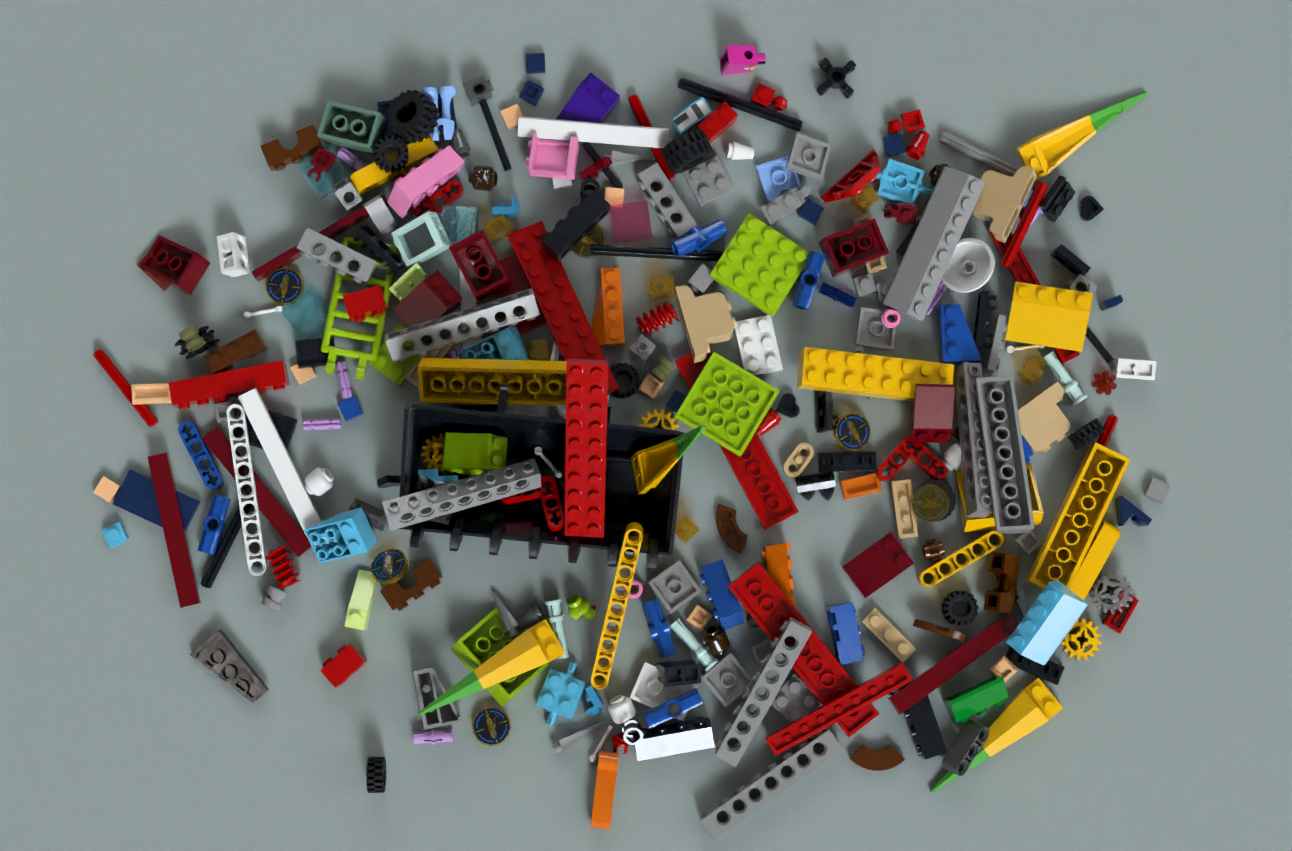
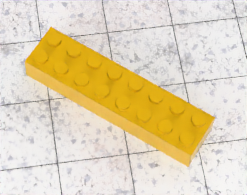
M804 347L799 350L796 388L913 402L916 384H953L954 365Z
M422 358L418 365L420 402L498 404L500 385L508 384V405L566 406L567 361Z
M1096 442L1089 445L1025 582L1044 590L1050 581L1059 580L1070 588L1131 459Z

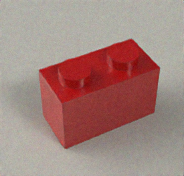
M725 101L697 125V129H701L704 132L708 142L711 144L737 121L738 114Z
M380 285L342 295L350 322H361L365 320V317L372 315L373 317H379L387 311Z
M344 644L337 650L338 655L333 659L330 657L322 664L323 668L320 671L335 688L340 687L367 662L353 644L348 646Z

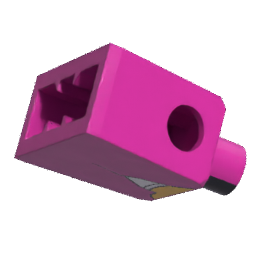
M727 45L719 57L721 75L752 72L756 65L765 64L766 62L765 53H756L755 46Z

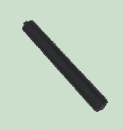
M247 504L244 507L246 514H248L252 504ZM238 507L201 581L203 587H212L242 526L240 507Z

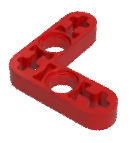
M399 174V175L395 176V178L393 179V183H394L395 180H397L399 177L404 178L406 175H404V174ZM458 181L449 182L428 199L424 198L422 200L424 203L421 206L424 210L429 209L428 212H436L438 215L462 197L464 193L462 184ZM452 186H454L455 188L459 187V193H451L449 195L451 199L448 200L444 192L446 191L447 194H449L452 191ZM443 197L445 199L444 205H435V199ZM412 206L410 207L417 218L422 214L419 207L416 209Z
M910 436L903 439L876 469V477L883 482L893 478L909 459L932 479L942 480L948 473L946 465L921 442H912L913 448L907 449V443L911 442ZM921 449L915 456L913 455L916 452L915 450ZM924 453L928 456V463L920 461V454ZM894 454L901 455V464H896L893 461ZM934 461L935 464L932 465L933 467L928 468L927 466H929ZM891 465L892 468L888 471V475L882 476L883 471L881 469L885 470ZM935 468H941V474L936 475Z
M541 477V487L533 489L531 494L523 492L519 493L520 496L516 494L501 499L503 503L513 504L540 498L548 528L552 531H559L564 527V514L556 482L552 477ZM545 483H548L550 486V494L548 495L546 487H544ZM548 500H555L557 505L550 508L546 506V502ZM553 513H556V519L559 521L556 525L553 522Z

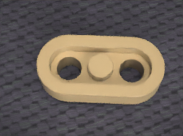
M801 443L794 449L783 465V472L786 476L795 478L802 473L814 455V449L810 444ZM806 450L807 455L801 456L800 451ZM790 465H794L796 467L795 472H791L789 470Z

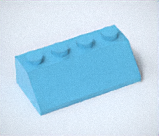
M1059 580L1050 581L1006 643L1020 655L1045 665L1089 604Z

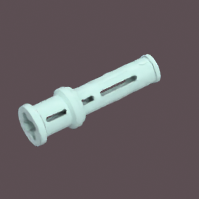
M1053 351L1043 357L1064 387V393H1067L1073 401V406L1088 397L1079 388V383L1076 380L1073 381Z
M562 599L544 602L547 605L549 615L547 621L551 623L552 631L565 651V654L557 659L569 657L562 622L565 618L562 615L560 605Z
M679 618L670 626L694 653L695 660L698 659L705 667L706 672L719 661L707 652L705 646L696 639Z

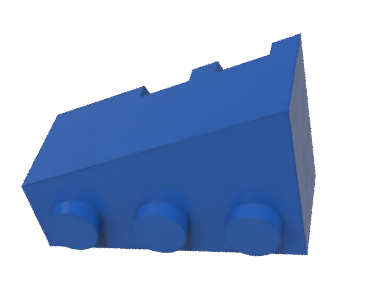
M960 304L940 305L937 308L939 363H979L981 357Z
M853 602L827 607L826 612L839 663L843 665L863 660L865 649L863 644H860L859 636H861V632L856 622L857 615Z

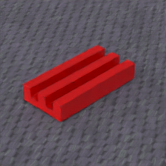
M1131 596L1133 599L1118 627L1115 625L1125 609L1124 606L1121 607L1122 612L1118 610L1111 623L1109 622L1113 614L1109 610L1102 624L1120 634L1139 600Z

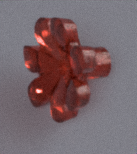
M1102 371V375L1096 373L1094 378L1097 381L1091 383L1092 387H1098L1096 393L1099 395L1103 391L1106 395H1110L1112 390H1115L1117 387L1113 383L1116 376H1109L1108 371Z

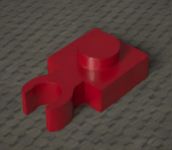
M319 146L310 162L314 168L309 170L308 178L310 179L311 175L315 173L317 174L315 181L318 183L321 180L322 171L328 173L337 156Z
M605 156L578 174L582 180L588 178L596 179L604 168L612 164V161L609 157Z
M899 202L898 207L886 204L884 209H890L892 212L884 213V217H897L896 222L915 224L918 204Z

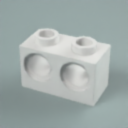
M235 232L217 236L221 273L231 277L250 273L246 237Z

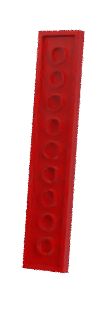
M540 221L507 234L508 241L530 289L532 288L536 302L563 361H567V359L606 361L561 261L559 263L556 262L541 248V239L547 233L543 222ZM608 367L609 395L619 390L610 367Z
M711 347L710 353H707L706 359L701 362L694 363L691 353L675 360V364L689 390H691L713 354ZM756 432L741 457L719 445L764 530L799 512Z
M567 359L564 536L604 538L609 361Z
M759 561L728 585L729 589L771 641L775 637L779 638L783 622L785 620L788 621L790 617L811 627ZM811 628L812 633L795 661L793 669L822 705L858 685ZM788 636L785 638L784 642L787 644H793L795 642V638L792 636ZM870 703L837 723L846 735L850 737L880 713Z

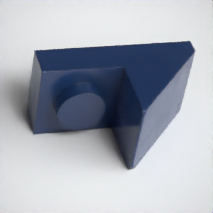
M1123 496L1116 497L1115 508L1118 526H1123L1130 517L1131 521L1139 527L1150 524L1152 519Z

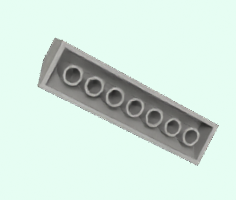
M946 166L943 167L882 305L895 309L899 314L911 320L923 322L985 182L970 174Z
M1013 376L975 378L996 532L1005 534L1027 533L1035 529Z

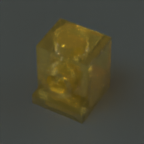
M866 184L863 190L855 195L851 202L864 215L878 202L880 196Z
M504 215L483 223L491 244L506 238L508 234L512 233L511 230L514 229L510 219H505ZM498 227H501V228H503V231L500 232V233H497V232H496V229H497Z
M673 275L650 277V282H647V294L651 293V299L674 297ZM662 283L664 288L658 289L657 284Z
M547 339L528 341L529 347L533 348L529 350L530 360L550 361Z
M1034 355L1016 375L1031 387L1036 384L1037 381L1035 379L1038 380L1045 373L1043 369L1047 362L1041 356L1037 357Z
M685 516L676 525L675 534L686 544L700 529Z

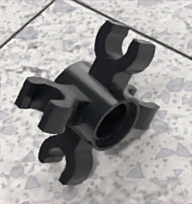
M826 57L820 61L819 67L828 77L825 82L817 87V93L822 96L830 88H839L846 99L852 96L854 90L845 82V78L857 66L853 60L849 61L843 68L833 67ZM838 75L841 78V80L834 81L832 79V76Z
M209 326L199 328V335L206 342L201 348L188 352L186 342L182 339H179L174 345L181 346L182 351L179 353L180 355H185L188 352L186 359L205 352L210 346L216 345L220 340L219 338L213 339L215 331L209 330L207 332Z

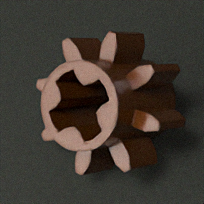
M936 538L926 540V545H922L925 560L930 559V562L940 561V556L945 555L942 542H937Z

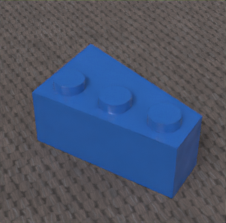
M723 559L702 566V574H699L702 585L707 586L706 596L709 603H713L714 609H712L715 620H719L720 626L725 630L744 624L743 612L739 601L728 587L731 580Z

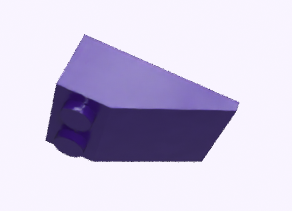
M590 72L578 86L556 119L603 123L620 102V95Z

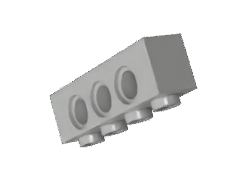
M658 163L638 174L637 184L639 188L647 192L648 202L652 207L655 206L659 211L657 215L662 223L666 222L668 225L667 231L672 238L679 239L687 235L693 227L698 226ZM659 184L661 189L653 191L651 185ZM668 199L671 205L664 207L661 205V201ZM678 215L681 217V221L675 223L671 220V217Z
M308 227L297 246V249L301 251L300 255L308 259L312 256L318 259V264L326 268L330 265L335 268L334 271L342 276H345L347 273L353 276V281L361 285L363 282L369 283L378 265L377 261ZM318 244L324 245V251L320 254L314 251L315 246ZM334 253H341L342 258L339 262L332 261ZM353 261L359 263V268L356 271L349 269V264Z

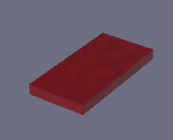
M514 254L500 261L511 284L493 293L497 299L530 289ZM539 309L540 315L530 321L522 320L517 325L510 327H517L521 336L546 322Z

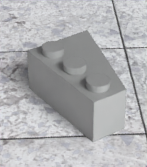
M433 667L412 672L419 711H421L446 691ZM453 703L420 715L423 730L463 722Z

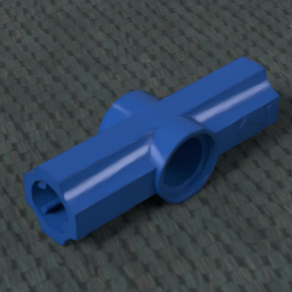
M717 220L702 228L701 226H695L689 230L687 235L671 242L672 252L676 257H681L694 250L702 251L711 242L727 235V229L722 220Z
M809 251L792 306L802 310L809 309L825 255L816 251ZM807 276L811 277L814 283L808 285L804 282V278Z
M213 495L208 516L204 520V529L197 551L215 555L221 532L225 528L224 521L231 499ZM216 519L218 527L212 530L210 523Z
M658 599L643 603L642 608L648 621L647 625L652 640L655 641L660 658L663 659L677 654L670 636L671 632L667 620L662 614Z
M695 688L644 712L643 715L649 728H653L702 705L703 702ZM670 703H676L679 707L675 714L668 712L667 708Z

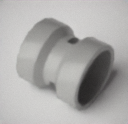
M269 585L267 597H264L261 603L279 611L282 606L280 602L286 597L287 592Z

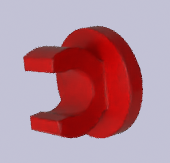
M623 733L614 735L612 737L613 752L617 751V747H623L624 754H626L629 744L624 741Z

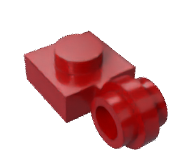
M758 83L750 100L768 108L770 103H773V107L780 111H783L788 105V100L785 97L778 95L774 98L776 90L761 83Z
M920 109L903 113L901 115L902 122H899V119L889 121L887 126L891 134L902 131L901 127L903 126L905 133L925 128Z

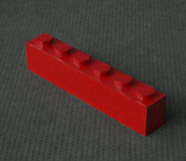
M283 360L168 383L172 405L179 407V410L188 409L192 404L203 406L208 405L209 401L212 400L224 402L228 400V397L235 396L238 398V396L254 388H257L259 394H264L268 389L279 391L284 390L285 386L290 385L286 363Z

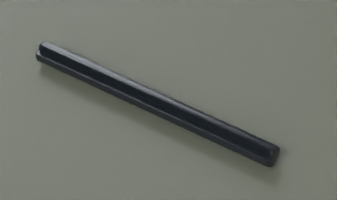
M685 78L679 80L678 88L722 104L726 101L730 107L793 130L800 131L803 124L799 119Z
M607 244L591 245L592 255L718 262L723 254L722 251L694 250L684 256L676 257L672 252V248Z

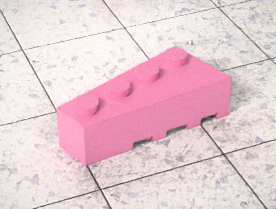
M450 145L444 150L442 148L434 154V157L431 159L426 158L418 168L413 167L407 173V176L404 178L399 177L395 180L387 203L403 219L408 214L407 211L411 206L415 209L426 195L429 197L438 189L439 184L443 186L459 173L465 161Z

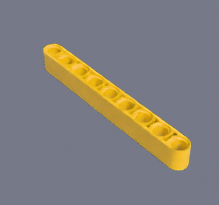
M637 522L627 525L623 537L591 674V684L596 689H603L607 686L643 539V528ZM637 531L639 535L633 537L629 534V532ZM627 549H631L635 553L632 555H628L625 553V551ZM624 567L629 568L630 572L623 573L620 569ZM624 586L626 589L624 591H619L616 589V587ZM619 604L622 607L619 609H615L612 607V605ZM615 622L617 625L611 627L608 625V623ZM611 640L613 643L606 644L604 643V641ZM605 657L608 661L602 662L600 658ZM602 675L604 679H597L595 676Z

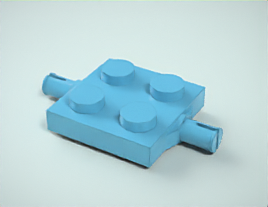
M892 159L888 160L886 168L883 172H879L876 177L880 179L877 196L898 203H914L919 193L930 197L933 189L922 186L924 170Z
M570 662L566 672H559L550 668L536 703L537 706L549 712L545 724L553 726L557 716L573 719L587 684L578 680L573 675L578 664Z

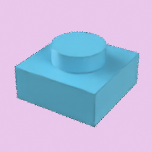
M117 522L102 530L110 548L129 540L121 522Z

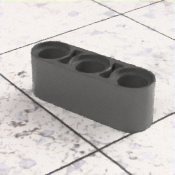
M972 719L968 720L942 761L943 768L958 776L964 775L989 735L988 727Z

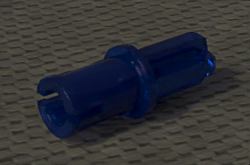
M823 282L818 292L833 299V302L838 301L850 308L856 302V297L841 291V288L837 289Z

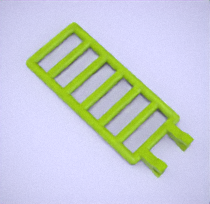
M345 236L343 237L342 245L348 248L349 244L361 246L363 240L360 238L358 242H354V237ZM385 243L398 256L399 249L394 244ZM340 253V255H339L338 262H339V261L341 260V258H342L341 253ZM375 260L378 263L376 268H380L381 263L384 261ZM357 261L351 262L353 264H359ZM386 265V267H385V268H382V269H387V273H388L389 270H390V267H389L388 265ZM336 273L321 343V351L329 353L325 371L326 374L334 375L337 355L357 358L359 363L356 379L364 380L368 360L376 361L378 359L387 311L379 317H365L363 322L376 324L374 335L333 328L335 317L349 319L347 311L336 309L338 298L343 299L342 295L349 294V292L340 291L342 280L355 282L352 280L353 276L347 273L345 276ZM386 273L385 280L371 278L368 284L363 282L366 285H380V287L384 288L383 297L388 308L391 293L389 288L392 286L394 274L387 275ZM331 335L373 342L371 353L329 346Z

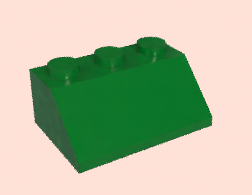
M993 676L944 699L943 702L952 721L961 724L970 720L969 716L975 713L978 716L987 712V708L992 705L997 707L1004 704V699L1009 698L1003 677Z

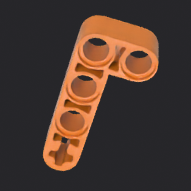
M599 751L591 827L610 830L619 759L618 752Z

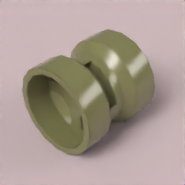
M196 325L190 326L179 333L180 338L186 342L188 352L195 351L206 343L204 338L200 337L199 329Z
M661 356L658 359V365L653 366L649 372L664 383L668 379V374L673 372L676 367L669 360Z

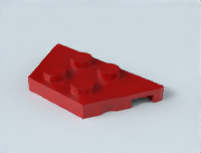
M873 149L821 196L824 203L857 195L867 183L874 181L877 174L881 171L879 156Z

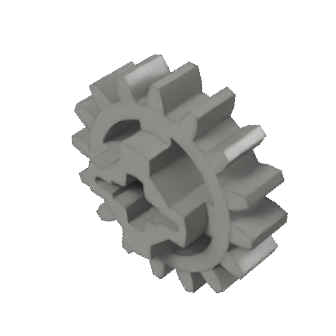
M1111 571L1108 572V576L1101 573L1102 578H1096L1097 583L1092 585L1094 591H1090V595L1094 597L1091 599L1092 602L1097 603V609L1103 607L1104 613H1107L1108 609L1112 614L1115 613V609L1122 612L1121 607L1128 608L1127 601L1133 600L1129 596V594L1134 593L1133 589H1130L1131 583L1126 582L1127 578L1125 575L1120 578L1119 572L1115 576H1113ZM1110 581H1116V582H1119V583L1114 584V583H1111ZM1113 590L1114 595L1111 596L1109 591ZM1109 601V602H1112L1113 604H1106V603H1104V602Z

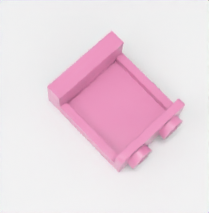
M533 134L532 140H529L528 143L530 157L526 158V169H529L530 176L575 180L579 152L578 137H571L570 142L538 139L537 134Z

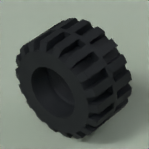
M406 90V93H400V96H396L394 102L390 103V109L387 110L389 116L386 119L389 122V128L407 142H422L424 138H429L430 133L433 134L435 131L433 130L434 127L438 125L439 115L437 113L439 110L436 104L417 90Z
M701 129L686 132L670 141L662 149L661 155L671 173L678 174L705 161L711 155L713 149Z

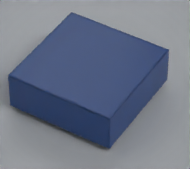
M356 396L338 403L346 422L364 414Z

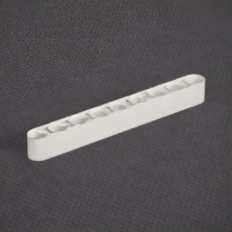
M233 404L228 407L226 414L248 570L252 575L260 576L265 573L267 563L246 413L240 405ZM235 408L241 410V416L237 419L231 417V411ZM238 427L244 430V434L240 438H236L233 434L234 430ZM245 447L247 450L246 455L238 457L236 454L237 448ZM241 466L249 467V474L247 476L239 474ZM244 485L252 487L250 495L242 494L241 489ZM247 504H253L255 507V511L251 515H247L244 512V507ZM250 523H255L258 527L257 532L254 534L247 532V526ZM253 542H257L260 545L258 553H252L249 549L250 544ZM256 561L261 562L263 565V569L259 573L254 572L252 569V565Z

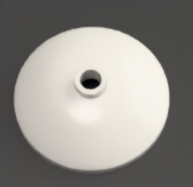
M960 239L943 275V283L949 289L959 293H968L981 288L990 279L994 271L995 258L992 250L985 242L979 239Z

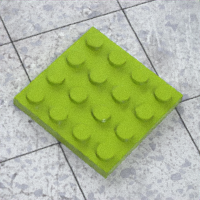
M748 213L709 276L770 317H773L805 267L809 252Z
M713 352L674 418L692 429L699 426H707L701 433L702 435L741 457L780 391L716 352Z

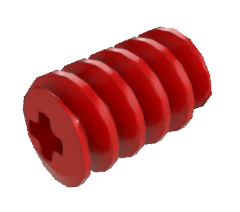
M663 302V308L659 305L656 306L657 312L653 309L649 310L650 316L646 312L643 313V319L637 316L636 323L642 335L645 336L647 332L652 336V329L659 332V325L665 329V322L673 325L672 318L678 322L679 319L673 307L667 302Z
M287 544L269 551V554L265 557L266 560H272L269 563V567H275L272 570V574H279L275 577V581H282L278 588H286L301 581L296 580L300 573H293L297 566H290L294 559H287L291 552H284Z

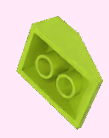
M446 432L444 434L441 469L475 476L506 467L507 438L489 433Z

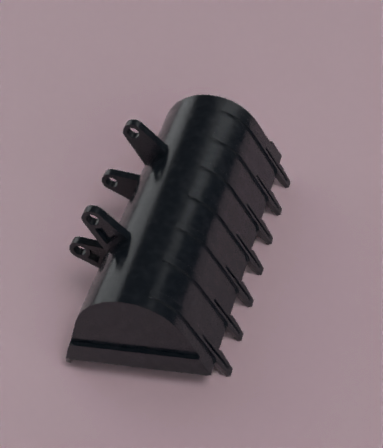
M508 384L500 385L498 404H491L489 412L416 404L405 405L399 497L433 488L420 482L418 470L428 469L427 466L423 465V459L421 458V453H423L422 446H426V440L433 441L432 436H435L437 439L440 434L444 438L446 432L489 433L507 438L506 466L535 459L541 477L549 476L555 480L564 514V527L559 531H552L547 526L540 498L513 504L503 503L499 499L399 528L411 530L410 547L418 548L424 532L450 534V551H458L463 535L489 538V555L498 554L502 539L529 542V559H537L542 543L568 546V563H577L581 547L606 549L608 566L616 567L625 529L629 523L637 522L643 528V539L639 553H646L647 570L656 571L659 555L673 556L683 456L660 483L645 494H638L632 463L606 461L604 538L564 536L565 475L563 465L565 462L566 419L507 414ZM611 407L607 408L606 454L633 456L637 451L685 434L677 430L610 424ZM536 447H541L542 453L557 470L562 472L560 478H556L553 470L541 456L535 454ZM446 471L445 476L458 475V480L471 477L456 472L451 474L449 471ZM545 483L544 487H546L548 495L550 494V486L548 483ZM529 490L524 493L531 494L533 490ZM548 500L546 502V506L550 508L557 505L555 500ZM553 513V522L556 525L559 521L556 519V513ZM637 531L629 532V534L633 537L639 535ZM631 549L626 550V552H634Z

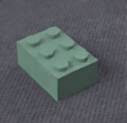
M327 100L317 137L324 143L374 154L375 145L379 143L387 119L380 112Z

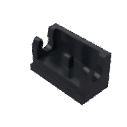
M693 659L657 663V669L661 672V677H658V681L664 687L701 683V664Z

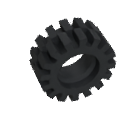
M385 136L384 140L380 139L374 149V160L376 165H379V169H384L386 173L389 171L395 173L396 170L399 172L402 167L405 168L409 157L408 147L405 145V142H401L399 137L395 139L394 136H391V138ZM389 148L396 149L399 153L398 158L394 161L387 160L384 157L385 150Z
M617 363V365L611 366L610 369L614 378L622 373L630 378V383L627 387H619V390L611 393V395L613 394L614 397H620L621 399L628 398L632 394L634 395L640 383L638 371L627 363Z
M1096 418L1069 435L1068 439L1077 450L1103 434L1106 430Z
M953 591L943 600L944 603L941 606L943 607L942 614L945 615L944 618L951 624L966 625L974 621L975 616L978 615L977 609H979V605L976 603L977 600L967 591ZM958 600L965 602L967 605V611L962 616L956 615L953 611V605Z
M368 757L366 767L367 792L384 793L387 773L385 757Z

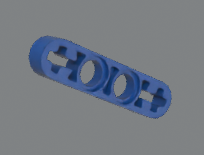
M190 421L182 422L178 427L179 435L204 484L209 489H219L223 484L222 475L205 442L202 440L197 426ZM186 425L192 427L190 433L193 437L197 435V438L191 439L189 434L183 432L186 430ZM194 442H200L201 450L199 452L192 451L191 446ZM206 458L210 461V466L207 469H202L200 462ZM214 469V472H211L213 477L218 478L216 485L209 484L211 477L208 474L204 475V473Z

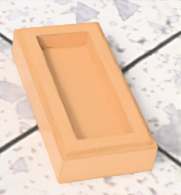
M168 383L131 384L132 405L172 403Z

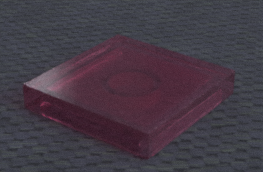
M647 200L610 205L615 243L652 238Z

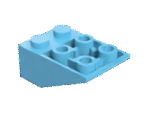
M508 327L460 350L463 359L531 360L517 327Z
M362 507L345 511L304 529L319 563L368 552L377 542Z

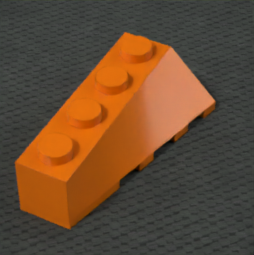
M620 267L601 268L591 324L600 348L625 346Z
M790 543L764 546V550L761 551V559L766 564L767 573L795 606V597L792 594L794 584L792 575H790L792 561L790 555H788V550H791Z

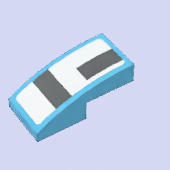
M702 97L670 119L679 133L684 134L697 123L700 124L713 110L706 99Z
M438 469L418 470L420 482L431 487L458 480V475L439 476Z

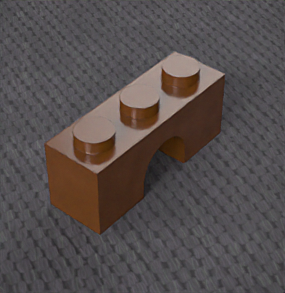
M314 125L296 131L298 144L293 149L283 148L278 139L260 146L272 171L283 170L286 168V165L291 163H300L305 157H314L319 146L324 148L320 138L317 137L318 132Z
M254 329L208 353L204 358L211 372L215 374L234 368L233 365L236 362L247 357L253 358L268 350L260 333Z
M990 552L988 571L995 574L996 586L993 591H986L984 610L1014 614L1020 556Z
M427 558L413 568L417 576V582L414 587L405 589L398 580H395L380 590L392 610H403L409 605L408 601L413 598L417 600L425 594L424 590L429 587L433 589L441 584L440 579L443 577L430 558Z

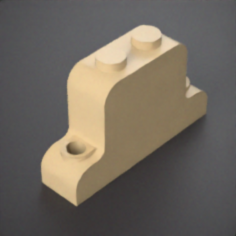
M1022 166L1012 177L989 170L982 175V178H979L985 184L972 213L976 218L991 223L989 231L1000 242H1006L1037 177L1033 168Z
M688 286L675 287L674 297L693 362H701L706 359L707 353H710L709 345L728 341L732 337L733 329L736 328V321L730 315L729 300L726 301L725 296L720 292L695 297L693 290Z
M1058 381L1018 409L1021 434L1033 453L1039 451L1042 453L1047 452L1052 448L1051 443L1055 440L1060 442L1066 438V432L1070 429V422L1057 406V403L1063 399L1062 396L1064 394V390Z

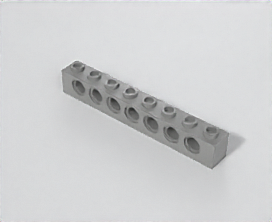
M531 288L385 334V341L392 361H404L408 359V356L415 354L417 356L423 355L427 350L442 349L446 344H458L465 338H477L484 332H496L503 326L508 325L510 327L517 325L522 320H533L540 315ZM516 306L523 307V310L520 312H515L513 309ZM497 312L505 313L501 318L495 316ZM481 317L487 319L482 324L478 323L477 320ZM462 323L468 325L466 329L458 328V326ZM447 329L450 332L447 335H442L440 331ZM424 335H429L432 337L428 341H424L421 339ZM405 341H411L413 345L410 347H406L403 345V343Z
M963 362L954 369L966 515L967 517L985 518L993 513L975 385V378H982L981 363Z
M530 459L382 502L384 516L389 531L540 488L541 474L535 459Z
M792 617L788 621L785 620L783 622L779 638L775 637L771 643L770 648L772 650L770 654H765L762 659L761 665L763 666L760 672L756 671L753 675L751 688H746L744 691L742 704L735 707L732 714L734 716L733 720L727 722L723 729L724 736L722 739L718 738L715 743V756L734 767L739 763L812 633L811 627ZM792 636L795 638V642L787 644L784 642L785 638ZM783 653L786 658L783 661H777L775 656ZM769 670L776 672L773 678H768L765 674ZM759 687H764L767 691L765 694L759 695L756 693V690ZM755 704L757 709L751 712L747 710V706ZM740 721L748 723L745 728H739L737 724ZM736 738L738 743L731 745L728 743V740Z
M823 729L814 734L815 737L810 741L807 739L802 741L798 745L799 749L794 752L790 750L782 756L783 760L778 764L776 762L771 763L766 767L767 771L765 773L754 775L750 779L751 783L746 786L742 784L734 790L735 794L730 798L725 796L718 801L719 805L714 809L710 807L702 813L703 817L700 819L715 840L841 751L843 748L830 729ZM816 743L823 745L821 753H814L813 746ZM800 754L807 756V762L803 765L797 762V757ZM790 766V775L783 776L781 774L782 767ZM768 777L775 778V785L773 787L765 785V780ZM753 788L759 789L760 792L759 796L755 799L749 797V791ZM735 800L743 801L742 809L735 810L733 808ZM720 811L727 812L728 817L725 821L717 819V814Z

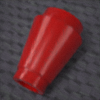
M920 131L908 145L907 155L914 160H919L923 157L930 135L925 131Z
M771 408L756 431L762 436L779 425V421L782 418Z

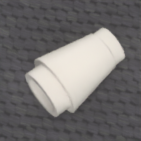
M734 141L727 144L726 158H730V160L753 159L754 148Z

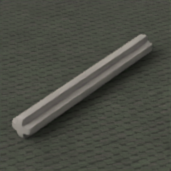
M946 131L943 132L940 138L941 142L1007 176H1014L1015 172L1019 169Z

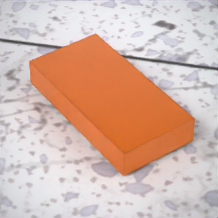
M876 472L840 481L844 500L882 491L880 480L876 477Z

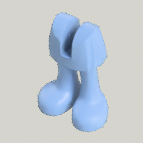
M455 86L440 87L442 118L437 120L438 125L434 127L433 130L435 131L433 134L430 133L432 141L440 140L439 125H443L444 139L452 140L454 121L451 120L450 102L456 94ZM435 87L422 88L421 93L434 102L438 108V89Z

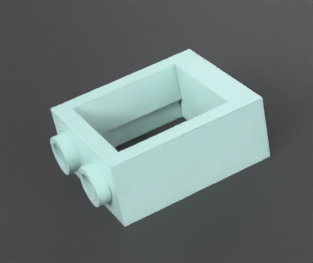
M426 212L391 233L394 238V245L401 253V260L407 267H412L416 262L420 265L451 246L436 212ZM426 223L435 246L413 257L404 234Z

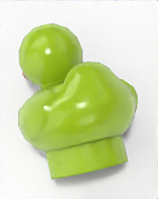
M574 594L567 600V605L569 606L568 614L571 618L578 620L579 617L584 615L586 619L592 620L596 617V606H591L588 598Z

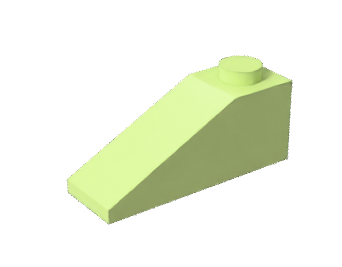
M360 569L358 571L344 627L367 630L377 578L370 571Z

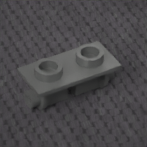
M356 498L354 503H351L349 510L362 507L370 526L383 531L387 524L383 510Z

